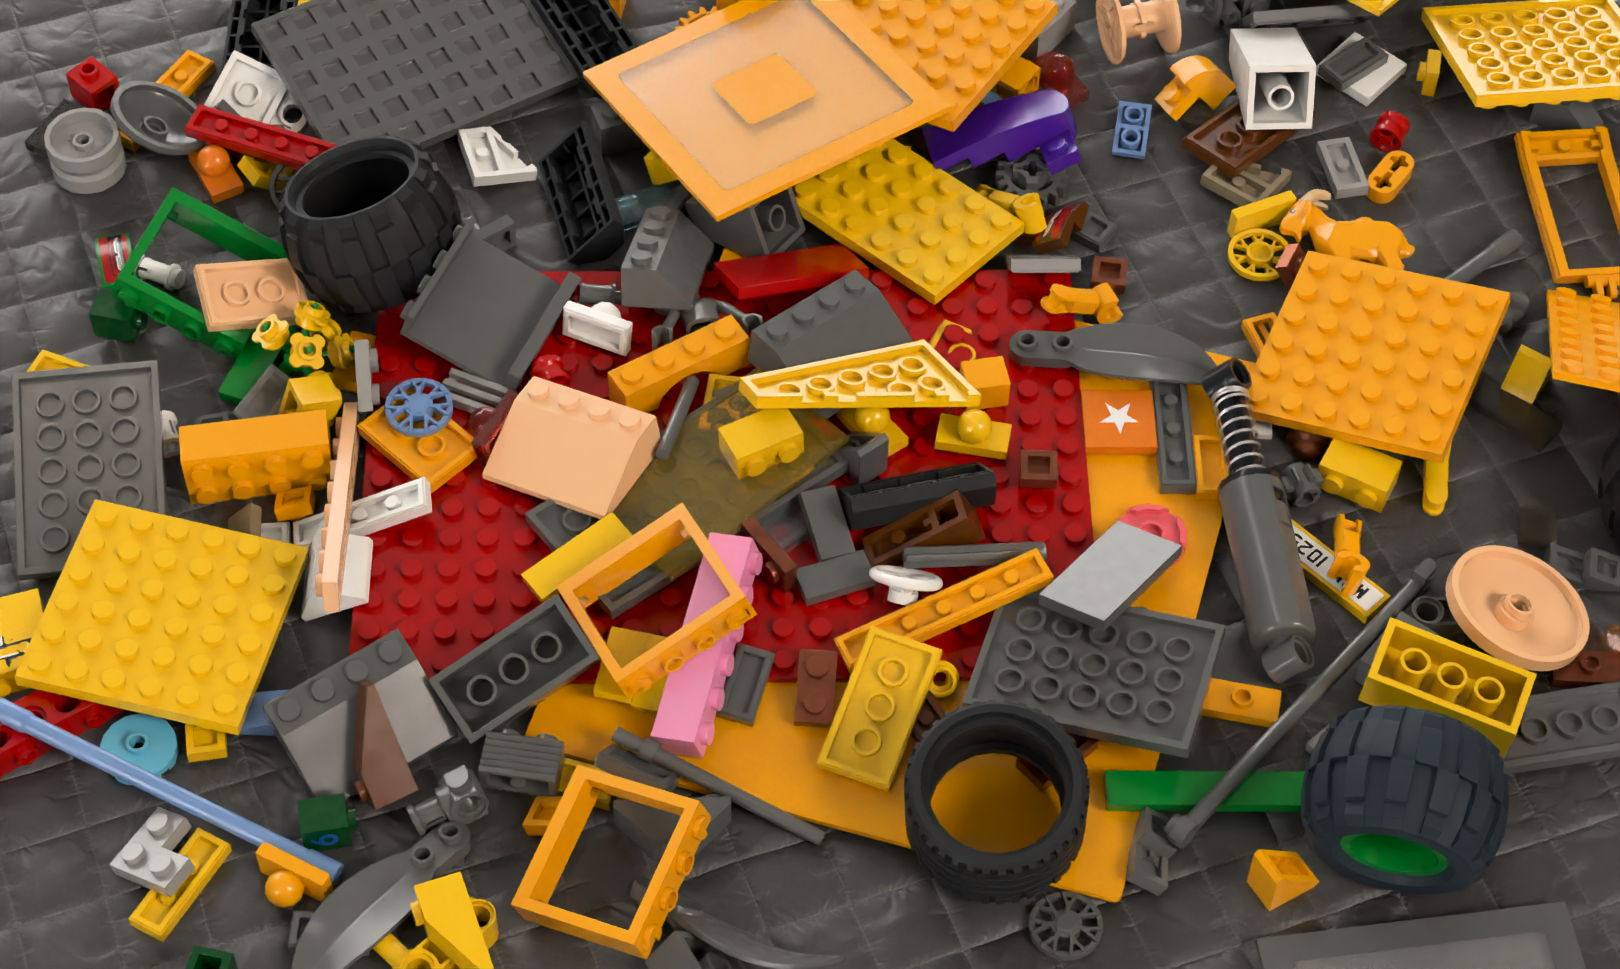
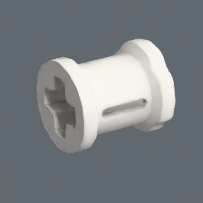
M162 410L164 458H169L180 454L179 434L176 429L177 417L171 411Z

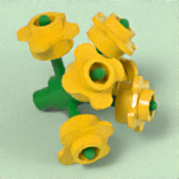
M299 301L297 303L298 308L294 310L296 315L295 322L302 327L301 333H294L290 337L292 346L287 343L290 332L288 330L289 323L286 320L280 321L276 314H272L258 325L257 330L252 335V340L255 343H262V347L265 350L274 351L282 348L285 351L284 361L279 364V369L286 375L291 374L293 371H302L306 377L328 374L333 382L334 375L331 372L318 370L324 365V359L329 358L334 367H341L343 370L347 369L348 366L350 368L355 366L354 341L350 339L348 333L342 334L341 327L336 321L329 319L331 314L318 302ZM311 366L312 369L318 371L312 372L309 367ZM333 382L335 388H339L337 383Z

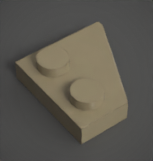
M1253 163L1246 171L1243 170L1239 176L1232 179L1217 170L1218 167L1212 164L1202 174L1200 185L1241 207L1277 195L1290 181L1292 171L1285 168L1281 169L1280 174L1261 171L1262 164Z

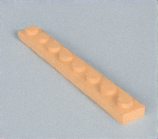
M344 402L342 417H336V438H333L334 460L330 461L331 482L327 484L328 504H325L324 521L325 526L328 527H322L321 544L322 549L325 550H319L318 568L319 573L322 574H316L315 577L316 597H323L324 612H340L360 435L357 432L356 426L360 423L358 402Z

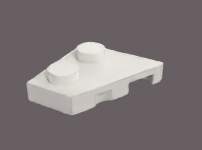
M491 126L458 129L457 140L473 187L536 180L537 168L533 164L529 166L524 164L518 158L519 151L510 143L503 141L501 135Z

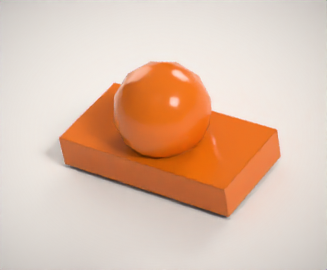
M208 143L203 145L198 151L187 154L188 160L213 204L245 192L244 184L230 162L228 152L223 147Z

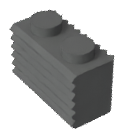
M507 728L500 729L498 732L487 731L478 768L482 787L484 789L490 788L493 790L496 788L499 791H513L514 793H528L529 795L535 794L537 796H557L566 758L564 741L558 740L550 734H539L536 737L523 736L517 731Z

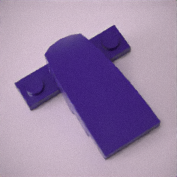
M1051 86L1044 90H1037L1033 93L1017 95L976 107L954 132L935 125L922 130L935 168L942 169L943 171L969 158L975 168L1002 153H1005L1008 161L1011 162L1037 147H1040L1046 165L1052 175L1082 161L1074 140L1077 135V126L1069 101L1064 94L1053 90Z

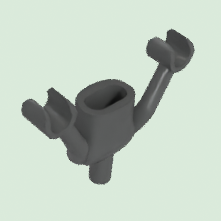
M697 294L691 311L671 309L663 325L655 326L651 330L653 351L656 350L657 345L660 343L669 344L673 342L672 329L678 319L688 335L720 320L718 314H732L735 320L742 324V329L748 335V332L763 324V317L755 313L745 314L727 302L712 298H700L699 294Z

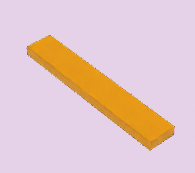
M1035 548L833 639L834 645L847 670L852 674L871 625L918 642H924L1048 586L1054 581V576L1039 550Z

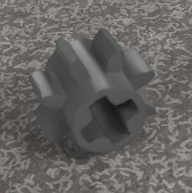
M1298 462L1287 466L1282 471L1281 477L1286 499L1290 502L1291 506L1307 507L1319 499L1322 492L1319 485L1324 483V479L1317 468L1312 469L1310 464L1307 463L1305 465Z

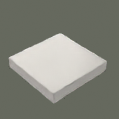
M1354 32L1317 65L1316 75L1324 79L1318 74L1319 65L1364 37ZM1387 51L1385 52L1389 57L1386 64L1349 86L1343 92L1367 107L1404 74L1407 64Z

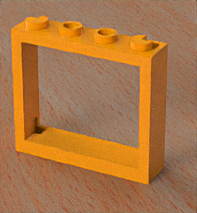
M683 503L556 586L611 676L629 700L642 691L649 690L654 683L669 673L676 672L685 662L700 652L709 650L718 640L733 630L741 628L742 624L757 615ZM692 537L730 593V596L621 668L585 608L597 601L598 596L609 593Z
M577 764L511 902V906L524 920L647 960L655 941H660L662 926L668 912H671L676 906L678 890L684 877L689 875L693 868L694 855L701 840H704L708 835L706 829L712 817L698 800ZM600 792L681 816L629 930L548 904Z

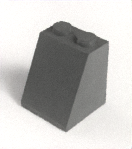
M792 187L718 222L694 196L685 203L690 221L711 241L745 257L784 252L806 231Z

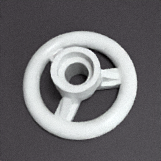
M877 565L869 571V575L874 581L889 586L887 600L901 605H910L918 600V591H937L943 586V581L939 576L918 569Z

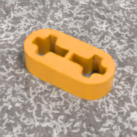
M1399 150L1389 152L1368 177L1369 189L1366 195L1368 199L1378 204L1392 201L1412 175L1414 168L1412 156L1407 152ZM1400 166L1395 172L1392 171V168ZM1384 182L1388 184L1380 189Z

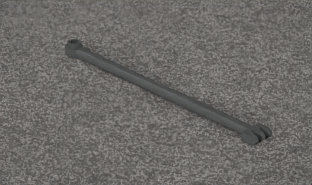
M1430 558L1423 560L1413 571L1411 579L1188 815L1182 817L1177 813L1169 820L1164 830V833L1169 836L1168 841L1179 849L1185 848L1190 843L1196 832L1373 645L1385 631L1390 617L1395 619L1415 599L1422 597L1429 590L1437 568L1435 560Z

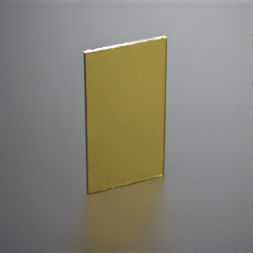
M757 366L746 376L764 373L765 371ZM738 381L682 425L669 459L661 460L655 456L613 513L630 533L634 535L683 503L707 540L710 532L732 535L741 528V522L751 516L755 517L849 441V437L813 408H788L803 431L804 450L800 452V455L794 461L783 463L781 460L769 464L767 469L758 476L751 477L745 474L738 477L719 447L718 428L763 410L756 409L738 390ZM691 537L652 563V565L673 582L701 560L703 553Z

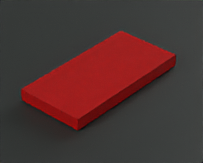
M841 243L714 262V274L739 300L826 287L853 270L858 271L866 279H869V268Z

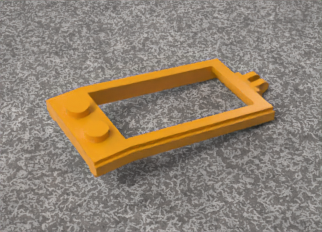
M1595 126V128L1537 132L1526 130L1516 133L1514 140L1521 172L1554 283H1584L1585 288H1592L1593 294L1604 295L1603 287H1605L1607 297L1616 299L1618 296L1617 286H1620V266L1582 269L1568 268L1539 167L1597 164L1620 236V174L1614 159L1608 128L1605 126Z

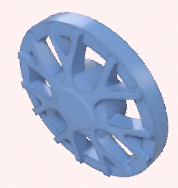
M412 378L396 385L387 396L385 402L386 418L391 427L403 435L410 437L432 435L443 429L452 417L453 401L451 394L444 385L432 379ZM413 387L416 391V393L411 394L410 396L404 392L405 390ZM424 387L433 388L428 395L422 393ZM444 397L447 401L446 403L433 404V400ZM395 399L405 401L403 406H393L392 403ZM434 411L443 415L438 422L431 418ZM405 413L407 418L401 423L394 419L400 414ZM413 422H424L425 428L414 429Z

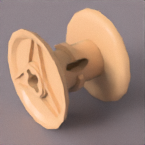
M1096 0V20L1100 40L1108 60L1113 65H1119L1126 55L1127 38L1131 37L1142 40L1146 38L1147 34L1155 33L1160 46L1167 53L1176 54L1179 50L1182 35L1177 0H1149L1142 3L1140 0H1134V3L1126 6H1121L1119 0Z

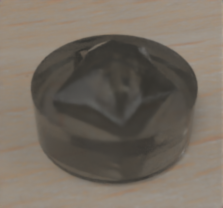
M1196 100L1179 118L1180 124L1183 128L1192 132L1213 117V109L1207 103Z

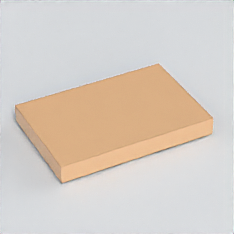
M288 258L197 264L193 269L208 332L257 328L264 319H267L272 314H276L280 321L286 320L289 325H298L295 322L296 315L294 310L298 308L297 303L299 301H308L305 286L293 271Z

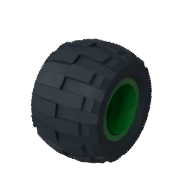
M1380 705L1358 708L1341 714L1330 721L1329 728L1321 734L1306 764L1300 792L1302 826L1306 834L1305 842L1318 858L1335 871L1372 886L1416 894L1448 893L1468 887L1471 883L1479 881L1485 874L1486 867H1489L1494 860L1504 838L1509 811L1508 775L1504 773V759L1499 755L1500 750L1482 733L1457 719L1440 713L1407 706Z

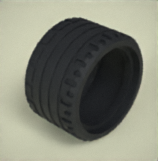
M996 699L988 700V702H972V705L959 706L957 710L944 714L940 721L936 720L928 730L924 731L921 735V742H916L913 748V752L907 762L908 770L905 771V824L913 854L918 855V863L926 870L930 878H936L938 885L950 890L956 896L960 894L965 896L966 900L981 901L983 904L996 902V905L1004 904V902H1020V899L1025 897L1030 899L1035 897V894L1043 893L1049 889L1051 883L1056 884L1070 869L1071 861H1075L1086 828L1090 782L1089 778H1087V765L1081 750L1076 749L1074 738L1067 733V730L1062 725L1058 726L1054 718L1050 715L1046 716L1041 710L1037 708L1031 709L1027 707V704L1020 702L1019 704L1012 703L1010 700L996 702ZM990 753L1008 754L1028 761L1040 769L1054 786L1061 805L1058 819L1051 829L1038 841L1017 851L992 853L982 852L965 846L950 836L941 826L931 807V799L936 786L944 775L958 763L974 756Z

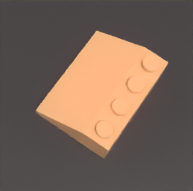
M533 376L515 398L483 470V479L543 500L550 499L560 506L602 519L615 510L656 456L655 452L661 440L655 415Z

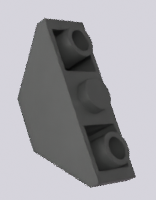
M707 794L702 797H689L700 801L712 817L706 829L708 835L704 840H701L694 857L731 823V796ZM627 799L613 800L615 827L653 859H661L681 816Z

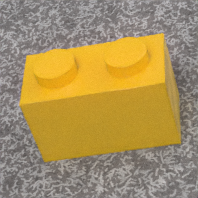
M788 408L763 409L718 428L720 452L738 481L758 476L767 469L782 463L792 462L798 456L804 454L803 431Z
M1333 438L1318 467V471L1324 479V483L1319 485V487L1327 493L1336 494L1357 503L1363 508H1369L1381 513L1397 483L1403 461L1364 445Z

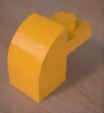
M1199 55L1189 56L1179 60L1170 67L1176 76L1154 100L1177 121L1199 97L1215 110L1237 85L1210 59Z

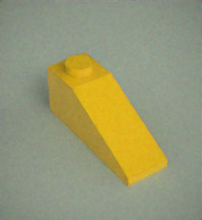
M461 871L414 885L416 901L410 903L412 915L416 926L424 924L428 939L461 969H494Z

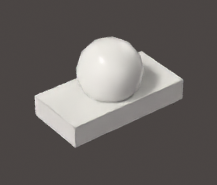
M568 301L563 307L562 335L626 356L631 350L633 322L622 319L619 309L612 303L599 302L590 308Z

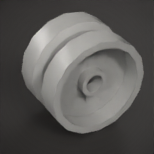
M78 108L57 116L47 126L44 134L45 147L50 159L54 179L62 188L79 194L102 192L114 186L124 175L127 166L118 125L110 114L94 108Z

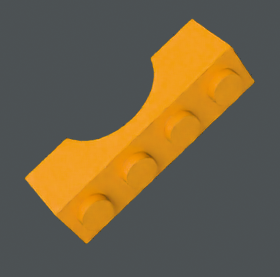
M732 314L609 371V399L612 402L645 413L651 412L659 407L662 398L672 386L691 374L712 372L718 375H729L749 365L750 362L747 359L750 338Z

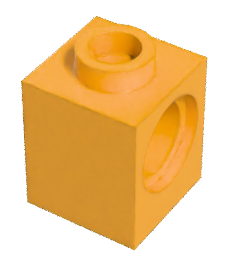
M1019 57L991 91L997 93L1001 100L1033 93L1039 88L1041 67Z

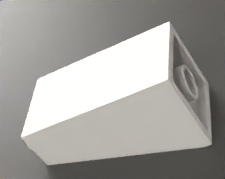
M1295 28L1230 29L1229 64L1234 83L1237 85L1236 93L1240 102L1245 129H1312L1317 65Z

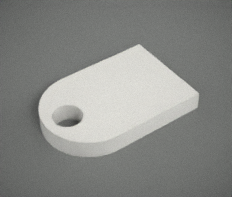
M235 50L232 52L204 104L205 106L213 107L224 99L242 117L266 124L284 125L286 130L300 134L309 126L303 114L302 118L296 123L285 121V113L291 108L299 109L276 70Z

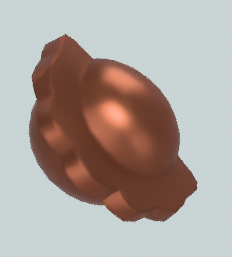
M1291 430L1286 436L1285 441L1291 446L1292 452L1298 459L1311 462L1319 459L1328 449L1331 438L1300 430Z

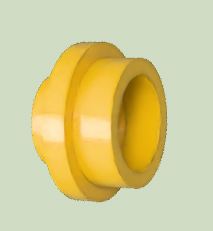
M940 660L935 674L939 672L945 673L946 680L942 684H935L932 680L929 691L935 698L950 696L959 685V674L954 665L948 661Z

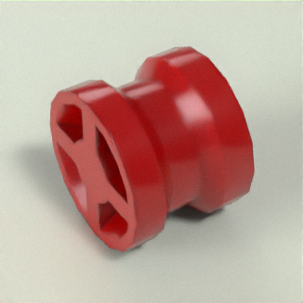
M1395 111L1383 112L1370 133L1371 143L1375 148L1385 153L1399 150L1403 144V138L1409 132V121L1401 113Z
M557 355L542 356L536 359L528 369L530 378L536 376L569 388L571 387V379L567 372L563 371L564 364Z

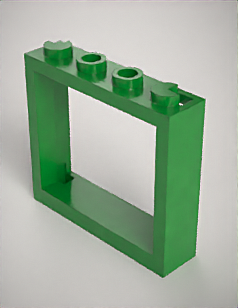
M172 187L118 274L110 295L124 302L125 306L134 307L149 315L155 322L166 324L181 332L186 338L198 341L212 348L218 355L223 354L236 361L255 328L241 329L240 332L237 330L208 332L204 314L201 311L134 277L133 274L167 219L246 261L287 258L283 245Z

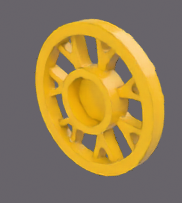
M1261 228L1244 230L1235 235L1230 241L1227 252L1229 264L1240 276L1252 281H1271L1280 277L1277 270L1269 265L1271 263L1277 265L1281 256H1273L1274 252L1284 250L1288 242L1271 230ZM1251 237L1253 242L1247 245L1243 239ZM1264 237L1273 240L1272 245L1263 242ZM1233 249L1246 252V255L1234 254ZM1247 262L1250 266L1245 269L1240 264ZM1263 268L1265 273H1256L1255 269Z

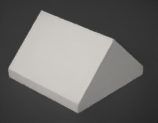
M317 528L309 549V559L306 564L301 618L304 621L335 613L324 612L323 597H316L315 593L316 574H322L319 573L318 553L319 550H325L322 549V529ZM349 534L340 611L369 603L373 540L370 537Z

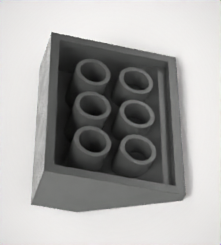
M853 270L751 330L747 360L764 373L914 341L880 290L858 271ZM844 408L803 409L821 423Z
M398 628L262 705L267 723L314 798L344 793L345 799L348 801L356 796L352 782L357 780L353 771L359 683L364 680L375 685L408 765L458 736L435 690L428 681L429 679Z

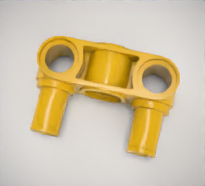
M470 897L477 921L487 922L480 929L488 950L497 941L499 935L495 908L487 900ZM390 933L372 948L392 969H461L432 943L428 936L414 949H408Z

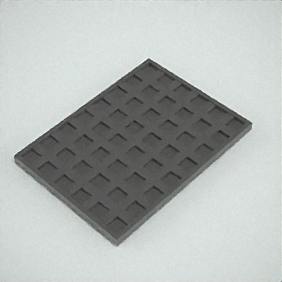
M310 0L251 24V32L318 139L337 145L365 137L392 136L412 140L420 144L422 149L458 135V129L475 128L580 83L579 75L530 0Z

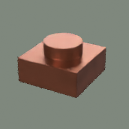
M1299 243L1287 244L1275 267L1288 292L1306 256Z
M1095 255L1090 289L1099 284L1108 283L1114 293L1124 295L1129 260Z
M1021 450L1020 488L1057 489V451Z

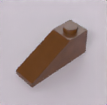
M956 490L861 538L869 563L871 567L877 565H903L902 553L905 547L975 544L986 537L977 510L959 490Z
M364 680L358 686L353 771L357 780L352 782L359 801L361 803L367 802L369 806L377 810L418 791V787L375 685Z

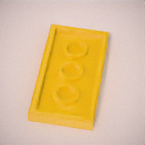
M871 625L817 760V767L890 792L942 657V649Z

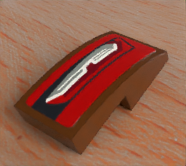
M1081 202L1052 211L1045 218L1047 228L1037 233L1031 245L1038 254L1067 248L1071 233L1082 231L1089 205L1086 202Z

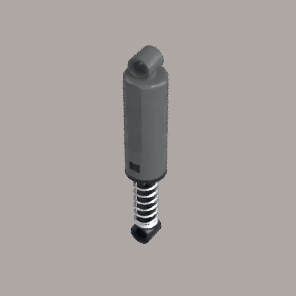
M1232 357L1202 375L1203 388L1211 399L1212 406L1214 407L1213 412L1217 417L1216 426L1220 429L1218 434L1222 440L1221 449L1225 453L1223 457L1224 462L1227 464L1226 472L1229 475L1219 484L1218 496L1250 646L1256 653L1261 655L1264 669L1269 677L1276 683L1281 684L1314 667L1315 660L1310 645L1316 639V626L1282 477L1277 471L1260 465L1264 460V456L1257 453L1261 448V444L1255 441L1259 436L1258 431L1252 429L1256 424V420L1249 417L1253 413V408L1247 405L1251 400L1247 390L1252 385L1251 376L1243 362L1236 357Z

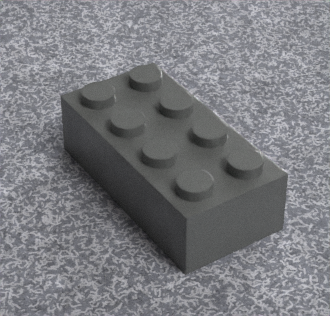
M556 594L428 681L470 744L476 746L485 740L487 731H499L602 660L558 594Z

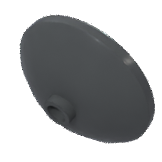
M138 80L124 83L114 92L110 103L113 118L123 133L138 145L159 154L178 156L194 153L205 144L204 141L186 136L184 128L198 106L177 90L160 83Z

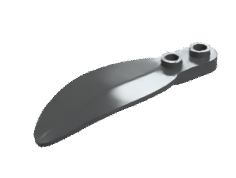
M1139 323L1097 324L1077 328L1069 332L1022 330L1011 337L1009 347L1011 359L1021 366L1068 368L1072 366L1086 373L1127 380L1202 385V375L1217 366L1202 348L1187 338L1164 328Z
M443 822L407 851L382 859L347 879L321 903L312 915L296 946L292 969L349 968L395 930L412 913L410 903L416 901L414 885L440 878L469 853L471 849L469 828L463 823Z
M638 877L634 880L629 895L635 900L634 905L638 908L651 879ZM679 892L676 906L667 915V922L672 926L688 930L716 949L751 964L778 969H805L845 961V956L805 954L778 948L730 923L704 913L705 908L700 903Z

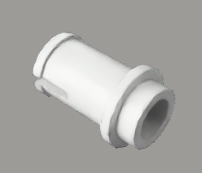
M148 257L144 258L140 263L139 267L146 268L147 271L139 270V277L163 284L167 290L180 289L185 282L186 272L178 264L167 265Z

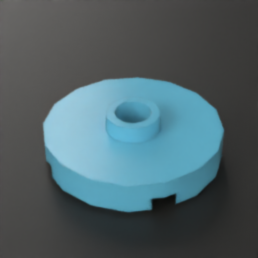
M142 713L125 716L112 724L103 735L100 748L160 777L168 768L171 770L176 764L179 753L177 737L170 724L160 717ZM138 744H144V745H143L142 747H140V748H133L134 746H136V745H138ZM115 777V779H116L118 782H120V783H122V784H125V785H131V784H129V783H127V782H125V781H123V780H121V779Z

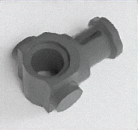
M462 765L441 777L439 786L435 788L434 796L416 805L411 803L406 806V809L420 836H423L427 833V829L447 819L450 822L460 824L474 822L489 814L487 810L489 802L477 774L472 769Z

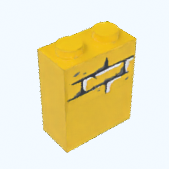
M38 588L0 597V698L8 696L10 693L30 689L29 687L16 685L15 674L45 610Z

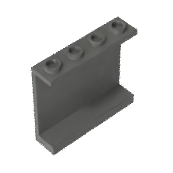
M471 215L464 227L458 224L454 229L453 244L449 251L442 249L432 266L436 269L433 276L426 274L416 291L420 294L417 301L415 302L410 299L403 309L400 318L405 320L400 334L474 376L517 390L530 365L534 362L561 317L563 307L572 299L582 278L569 271L563 283L560 284L471 234L477 218Z

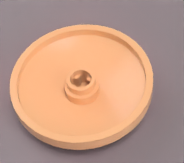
M1480 546L1463 554L1447 577L1446 598L1454 619L1474 643L1499 660L1526 670H1557L1570 664L1588 640L1589 618L1576 590L1553 567L1529 553L1506 546Z

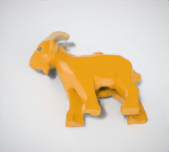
M1314 189L1307 192L1291 206L1280 223L1279 231L1281 234L1293 236L1297 243H1300L1302 237L1309 234L1315 252L1404 270V264L1401 259L1412 256L1415 251V247L1408 244L1403 232L1388 221H1373L1369 217H1360L1353 221H1336L1327 217L1322 211H1327L1328 206L1323 202H1319V200H1330L1331 193L1326 190Z

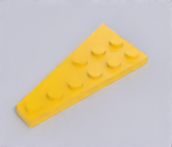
M925 340L740 377L738 388L756 409L979 407L981 394Z

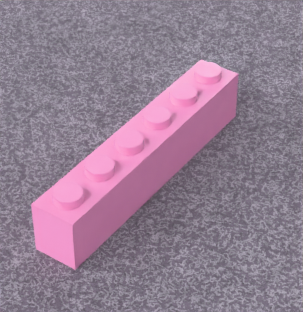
M710 532L708 537L709 543L752 605V585L755 575H759L762 570V553L759 552L751 537ZM704 555L682 627L730 596V593ZM742 624L741 628L733 630L718 640L709 650L702 651L685 662L676 672L668 674L651 732V738L662 744L660 748L676 755L704 758L706 747L710 746L714 739L715 725L713 722L716 712L720 711L724 704L725 692L723 687L726 676H731L733 672V652L736 642H740L743 637L744 624Z

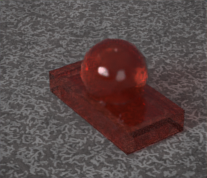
M1053 50L1029 60L1041 67L1039 85L1043 90L1051 86L1053 90L1064 94L1069 101L1070 107L1089 99L1090 91L1076 76L1075 64L1069 56L1063 53L1058 54Z
M508 390L495 409L492 407H479L471 413L468 419V430L474 437L471 444L481 466H486L515 398L519 395L518 392Z

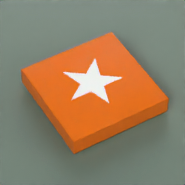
M1081 390L1086 455L1157 454L1158 445L1152 390Z

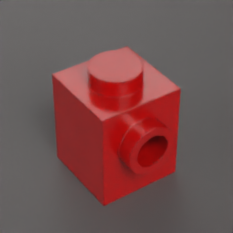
M93 56L66 73L71 96L83 106L101 111L110 108L111 99L119 87L117 75Z

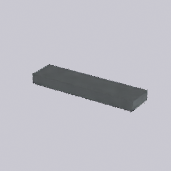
M1149 381L1150 390H1152L1158 445L1156 460L1160 494H1195L1197 479L1187 384Z

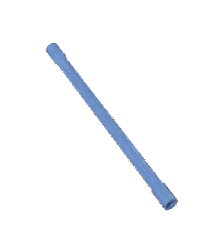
M2 697L0 698V723L20 733H27L251 844L260 847L263 842L269 843L329 873L332 885L338 881L343 871V863L314 849H307L35 716L31 711Z

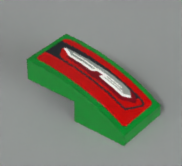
M129 232L94 238L103 288L113 289L118 274L132 253ZM135 271L133 276L137 278V272Z

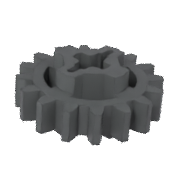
M1033 149L1030 153H1026L1011 162L1008 161L1007 157L1005 162L999 161L998 171L995 174V184L997 185V190L1019 196L1033 192L1038 193L1043 211H1046L1047 203L1055 207L1057 206L1058 198L1064 199L1069 175H1066V169L1052 175L1046 165L1043 154H1036V149Z

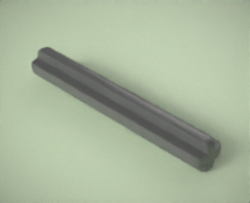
M1042 541L910 546L903 549L902 561L906 569L999 565L1037 548L1046 562L1047 548L1046 544Z

